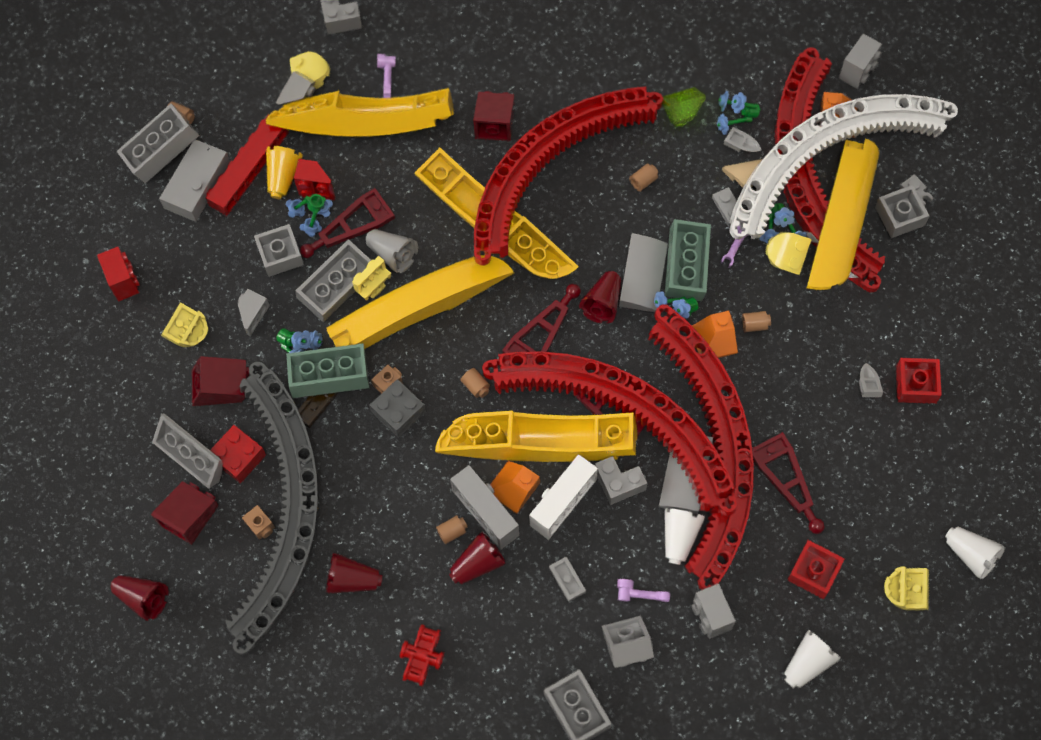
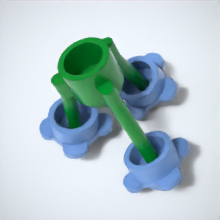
M313 194L311 197L306 196L303 201L301 199L287 200L288 215L292 218L297 215L300 217L305 215L304 204L306 203L308 209L313 212L312 218H308L304 224H300V229L305 231L310 237H314L315 233L322 230V227L316 220L317 214L328 217L330 215V207L333 205L331 200H327L319 194Z
M281 329L277 334V341L282 344L281 348L288 353L302 352L304 350L300 348L307 349L308 347L317 350L322 344V334L316 330L309 333L307 330L304 332H291L287 329Z

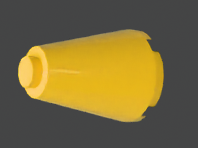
M270 146L267 147V189L272 198L281 199L286 196L294 179L298 159H303L302 153L299 152V155L294 154L295 150L286 147L274 146L273 150L270 149Z

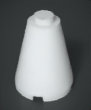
M665 508V558L669 559V563L681 565V561L685 562L703 524L704 516L699 514L698 516H693L692 512Z
M952 527L945 536L947 538L946 543L980 579L985 578L996 565L994 563L997 558L1000 559L1005 550V547L1001 544L961 527H956L955 529Z
M809 630L784 673L787 677L784 680L793 688L796 685L800 688L841 658L836 653H833L828 645Z

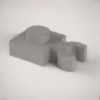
M915 174L904 181L899 187L903 189L913 185L924 207L926 203L923 199H927L929 202L933 200V196L930 193L924 192L927 187Z

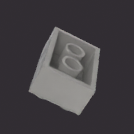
M580 669L544 689L547 701L570 740H591L611 728L610 720Z

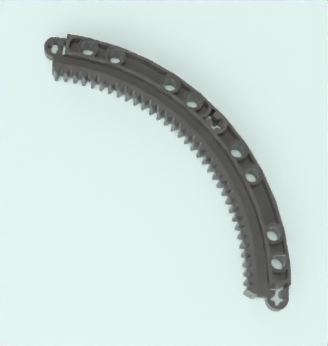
M254 362L250 365V376L246 380H241L240 392H244L245 398H249L250 404L254 405V410H258V416H261L263 423L265 422V428L268 429V435L271 436V442L276 450L280 477L282 478L283 494L281 505L283 509H281V524H279V531L277 532L278 539H275L276 546H273L274 554H270L271 561H267L268 568L263 570L265 575H260L262 583L256 582L257 589L251 590L253 596H247L249 603L242 602L243 609H236L238 616L232 614V622L227 619L225 620L227 630L235 637L233 649L239 655L247 654L268 633L294 594L309 558L318 509L317 473L306 427L294 401L282 382L262 362ZM254 368H262V375L260 376V374L258 373L254 374ZM277 387L280 391L273 394L270 392V389ZM289 406L292 410L289 413H284L282 408ZM306 452L309 454V457L301 459L299 454ZM305 475H311L313 480L305 482L302 478ZM311 497V507L306 509L307 498ZM308 529L311 534L308 537H302L300 531ZM296 552H303L305 557L302 560H297L294 558V554ZM274 599L282 601V605L279 608H274L271 605ZM261 618L268 621L267 626L264 628L256 625L257 621ZM247 634V637L249 638V640L254 641V642L251 644V643L248 641V642L245 644L246 647H247L245 650L242 649V648L238 650V649H237V647H238V643H237V642H238V641L244 642V641L246 640V638L244 637V635Z

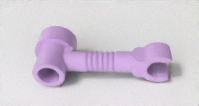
M378 54L377 68H384L383 98H391V69L395 67V56Z
M741 226L737 227L739 234L742 232V230H740ZM744 237L734 240L727 255L722 257L721 264L724 259H729L730 264L728 268L734 263L733 258Z
M618 579L619 601H630V597H639L669 602L670 592L633 589V580Z

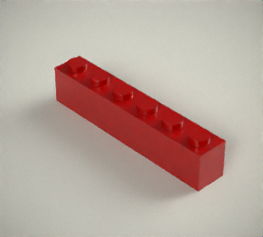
M267 117L261 120L257 130L249 136L248 142L239 149L236 158L228 164L227 170L218 177L215 186L207 192L206 200L208 205L226 216L267 163V147L270 146V149L273 150L274 146H279L289 133L288 129L267 124Z

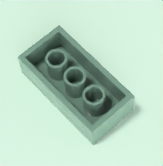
M674 219L669 231L665 285L666 297H685L686 299L694 297L697 301L703 300L707 292L711 224Z
M363 343L286 354L288 383L292 398L369 388L367 360Z

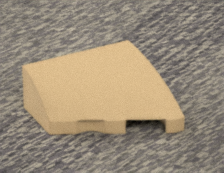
M762 159L724 166L722 171L732 181L736 180L743 188Z

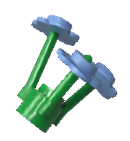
M725 91L719 98L722 112L727 104H731L735 113L738 114L741 111V114L745 116V118L728 121L727 117L721 114L717 120V127L722 131L723 135L727 134L729 130L728 125L752 122V118L759 116V105L746 103L747 98L742 92L734 95L732 100H728L729 94L728 91Z
M777 203L774 204L775 206L771 209L772 213L768 216V230L759 239L768 243L772 236L779 234L773 230V221L776 225H781V227H786L788 224L791 232L806 237L807 233L802 231L796 232L792 225L794 222V212L792 210L789 211L783 204Z
M661 291L656 293L654 304L657 308L663 304L673 303V310L684 319L690 317L691 313L698 310V302L694 297L688 299L685 297L667 299L664 292Z

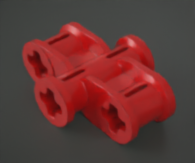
M421 624L415 644L412 645L409 644V641H404L400 658L406 657L409 658V661L404 671L403 681L410 680L419 683V686L423 687L430 665L434 666L437 670L440 669L444 652L437 653L435 649L440 639L441 630L435 631Z

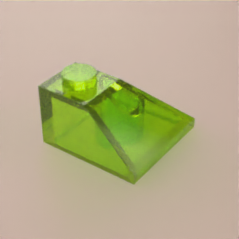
M692 87L662 96V104L669 121L675 126H684L687 122L693 120L706 97L701 91Z

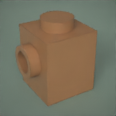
M389 365L385 366L371 379L373 387L381 394L397 379L403 384L401 372L396 367L391 368Z
M258 505L242 517L246 525L259 540L268 537L275 528Z

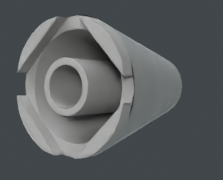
M377 229L368 232L366 235V245L377 256H380L394 272L403 273L413 264L414 260L412 257L414 254L417 255L418 252L417 241Z

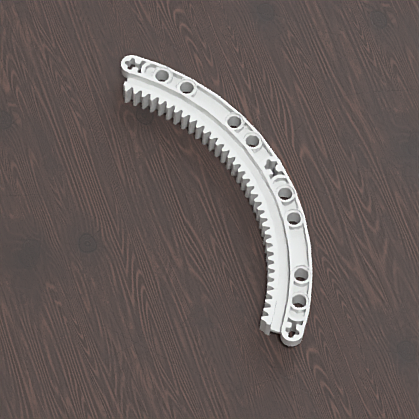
M905 94L877 95L841 103L812 116L781 139L757 165L744 185L734 206L729 222L731 223V236L735 239H741L747 234L751 235L752 239L760 238L765 233L763 229L767 227L768 216L772 213L771 209L775 206L774 203L777 201V197L781 194L780 192L784 189V186L802 165L823 149H827L841 140L844 141L846 138L850 139L853 135L857 137L859 134L864 135L866 132L870 134L872 131L876 133L879 130L880 132L884 130L890 132L893 129L896 132L900 129L903 132L906 129L907 132L913 130L914 133L920 130L922 135L927 132V136L933 133L936 138L947 128L945 121H949L957 115V106L951 102L925 96ZM793 136H796L798 141H795ZM777 149H780L783 155L779 154ZM751 185H754L757 191L752 190ZM742 204H745L748 210L743 209ZM738 226H741L740 230H742V232L740 234L738 233V230L735 229Z

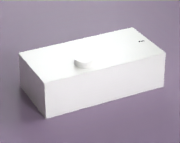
M578 454L552 488H547L541 496L543 499L529 515L530 526L549 540L596 482L598 468Z

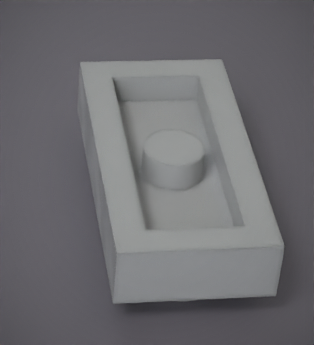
M728 187L712 194V199L728 227H730V218L737 200Z
M567 557L549 566L568 602L586 593L583 584Z

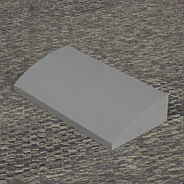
M632 233L619 307L650 312L656 311L657 307L654 304L656 293L660 292L668 247L667 243L655 238Z
M163 413L152 443L208 489L219 483L223 469L222 460Z
M708 437V439L712 443L713 437ZM670 452L659 507L668 508L669 510L692 512L693 515H698L700 503L697 502L698 496H695V490H692L689 476H685V470L681 469L682 464H677V458H673V452ZM705 456L704 459L709 460L710 456Z

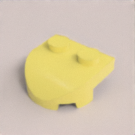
M305 52L290 58L291 72L299 71L315 81L314 87L316 89L320 88L324 84L323 80L325 77L329 76L330 67L328 62L317 53Z
M780 232L772 236L766 246V255L770 264L776 268L800 275L811 239L790 232Z
M378 256L367 264L366 269L362 273L359 272L355 275L352 281L354 290L365 300H368L369 296L375 298L386 287L384 281L387 278H391V272L386 269L384 260Z
M180 302L161 336L181 347L195 346L207 335L208 327L205 316L199 310L196 312Z
M896 568L886 578L884 585L885 593L889 600L895 606L904 610H928L929 570L927 568Z

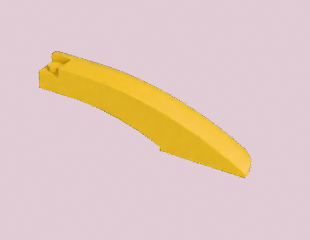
M449 88L397 98L357 97L343 95L336 91L296 100L283 105V108L273 111L267 117L266 123L285 129L321 135L378 136L436 126V119H447L449 116L454 115V109Z
M865 139L864 144L845 140L807 284L809 289L827 290L837 284L840 286L850 275L879 158L878 147L868 139Z
M439 148L414 174L474 228L478 206L485 187ZM515 211L509 231V257L531 273L543 278H561L571 274L579 267L526 217L521 216Z
M491 256V261L487 265H479L475 262L474 257H471L409 282L366 304L326 327L336 347L363 343L364 349L414 323L455 308L514 274V272L507 263L497 257Z
M513 411L472 413L452 421L453 424L441 433L435 449L436 453L509 461L573 462L578 454L587 461L605 460L612 456L616 460L618 456L636 455L637 426L634 413L583 416L540 415Z

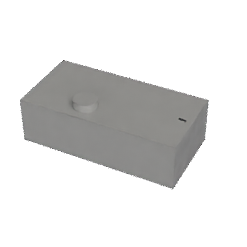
M171 103L117 150V153L132 173L146 183L200 135L185 116Z
M195 139L159 198L163 208L196 222L207 204V192L215 186L218 177L227 170L230 163L227 152Z
M348 239L295 290L296 298L322 322H325L355 292L352 281L357 273H362L366 269L371 259Z
M470 465L450 479L452 491L500 550L519 536V525L494 496L493 493L495 491L490 484H484Z

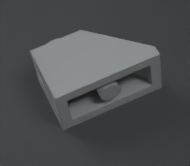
M293 71L276 103L284 104L310 97L315 91L314 85L316 82L299 71Z
M249 289L240 295L238 307L247 335L251 336L270 305L266 297Z

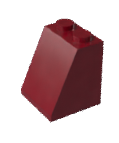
M490 91L478 92L473 119L475 139L511 141L515 105L514 94L507 92L492 93Z
M200 356L192 369V406L243 402L245 393L240 392L241 380H246L249 376V367H246V360Z
M182 481L152 512L151 516L159 526L192 545L219 505L215 501L216 497L209 492L204 494L192 482L187 484Z

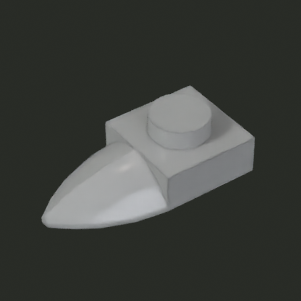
M734 127L724 140V145L738 152L741 150L749 152L761 151L760 145L753 137Z
M865 363L861 368L859 380L862 397H882L883 390L879 376L869 364Z

